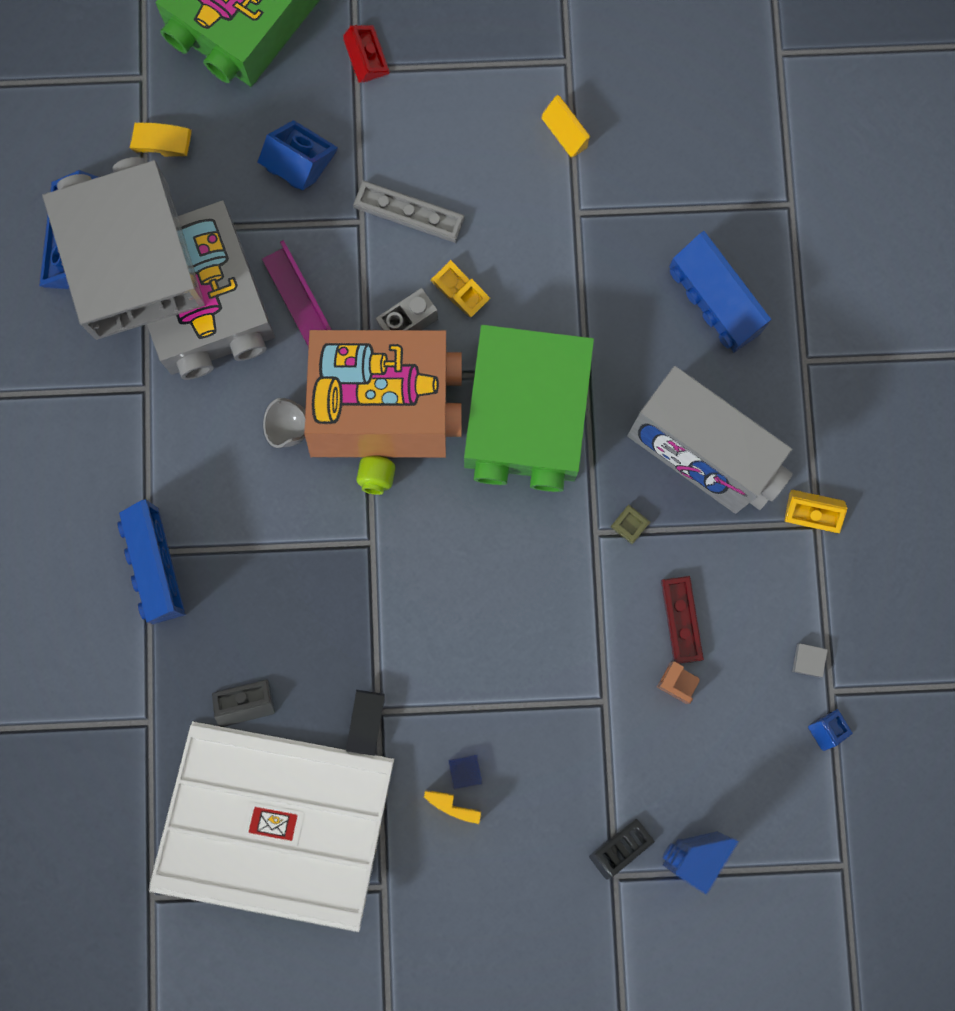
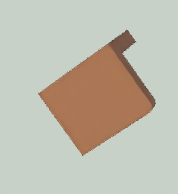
M674 661L670 662L657 688L685 704H691L693 700L691 696L700 679L684 670L682 665Z

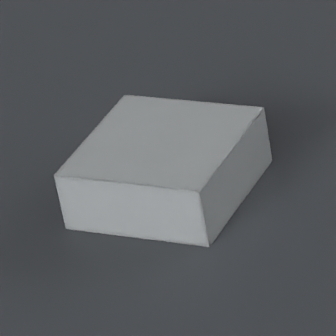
M797 644L792 672L822 678L828 649Z

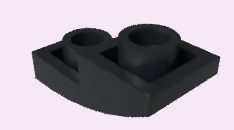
M356 689L346 747L347 752L375 756L385 694Z

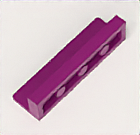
M282 240L280 241L282 249L262 258V261L309 347L310 330L332 329L287 245Z

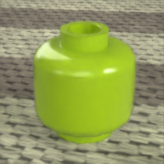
M363 457L359 462L356 478L357 483L362 487V491L373 495H383L384 491L389 490L393 485L396 469L394 462L387 459L388 457Z

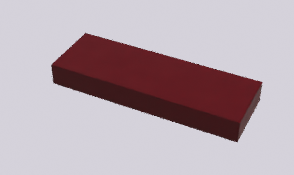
M690 576L661 580L674 662L681 664L704 660Z

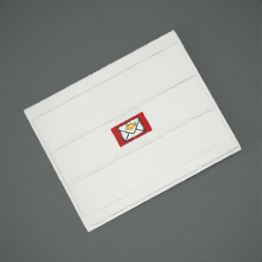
M192 721L160 842L149 892L359 932L394 759L347 752L344 749Z

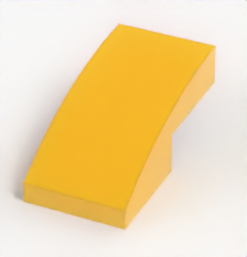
M134 123L130 149L136 153L159 152L164 157L187 156L192 131L189 128L167 124Z
M451 260L430 280L470 318L490 299L472 278L469 280Z
M425 790L424 798L439 810L455 818L479 824L481 810L452 806L454 794Z

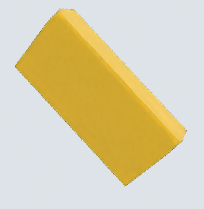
M559 95L555 96L543 112L542 120L569 156L575 157L587 149L590 135Z
M790 490L784 521L840 534L848 508L843 500Z

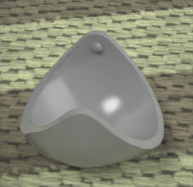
M286 398L275 399L269 404L264 415L263 429L265 437L271 446L275 448L291 447L305 439L306 411L301 405Z

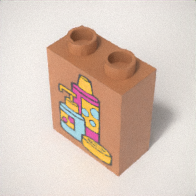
M310 330L304 432L310 457L381 456L446 458V437H461L462 403H446L447 386H462V352H447L446 331Z

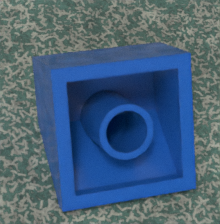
M292 120L267 134L257 163L264 166L268 172L288 181L292 187L303 191L317 181L337 152L338 147Z

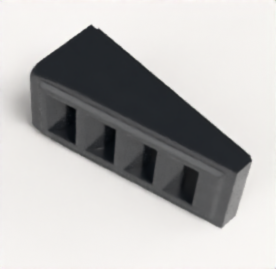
M636 818L594 851L589 858L603 877L608 880L613 878L655 841ZM630 831H633L642 842L640 846L631 837ZM622 838H624V840L633 850L631 853L628 852V850L620 841ZM612 846H615V848L623 857L621 861L612 851ZM604 853L614 865L613 867H611L609 863L606 861V859L602 856Z

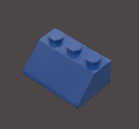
M720 832L677 840L675 845L671 843L667 847L662 857L665 859L663 866L707 895L738 841Z

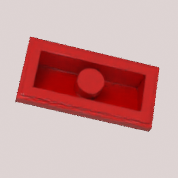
M350 26L343 35V40L358 82H367L388 75L390 72L374 26Z

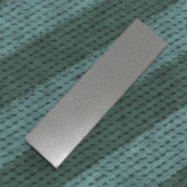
M362 181L353 204L355 209L454 243L457 241L465 219V215L366 181Z

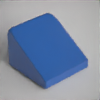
M838 709L830 712L808 727L823 751L837 746L853 734Z

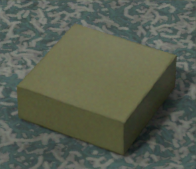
M628 505L611 525V528L629 543L633 544L649 525L650 521Z

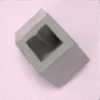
M420 288L375 319L383 330H423L438 320V312L424 290Z

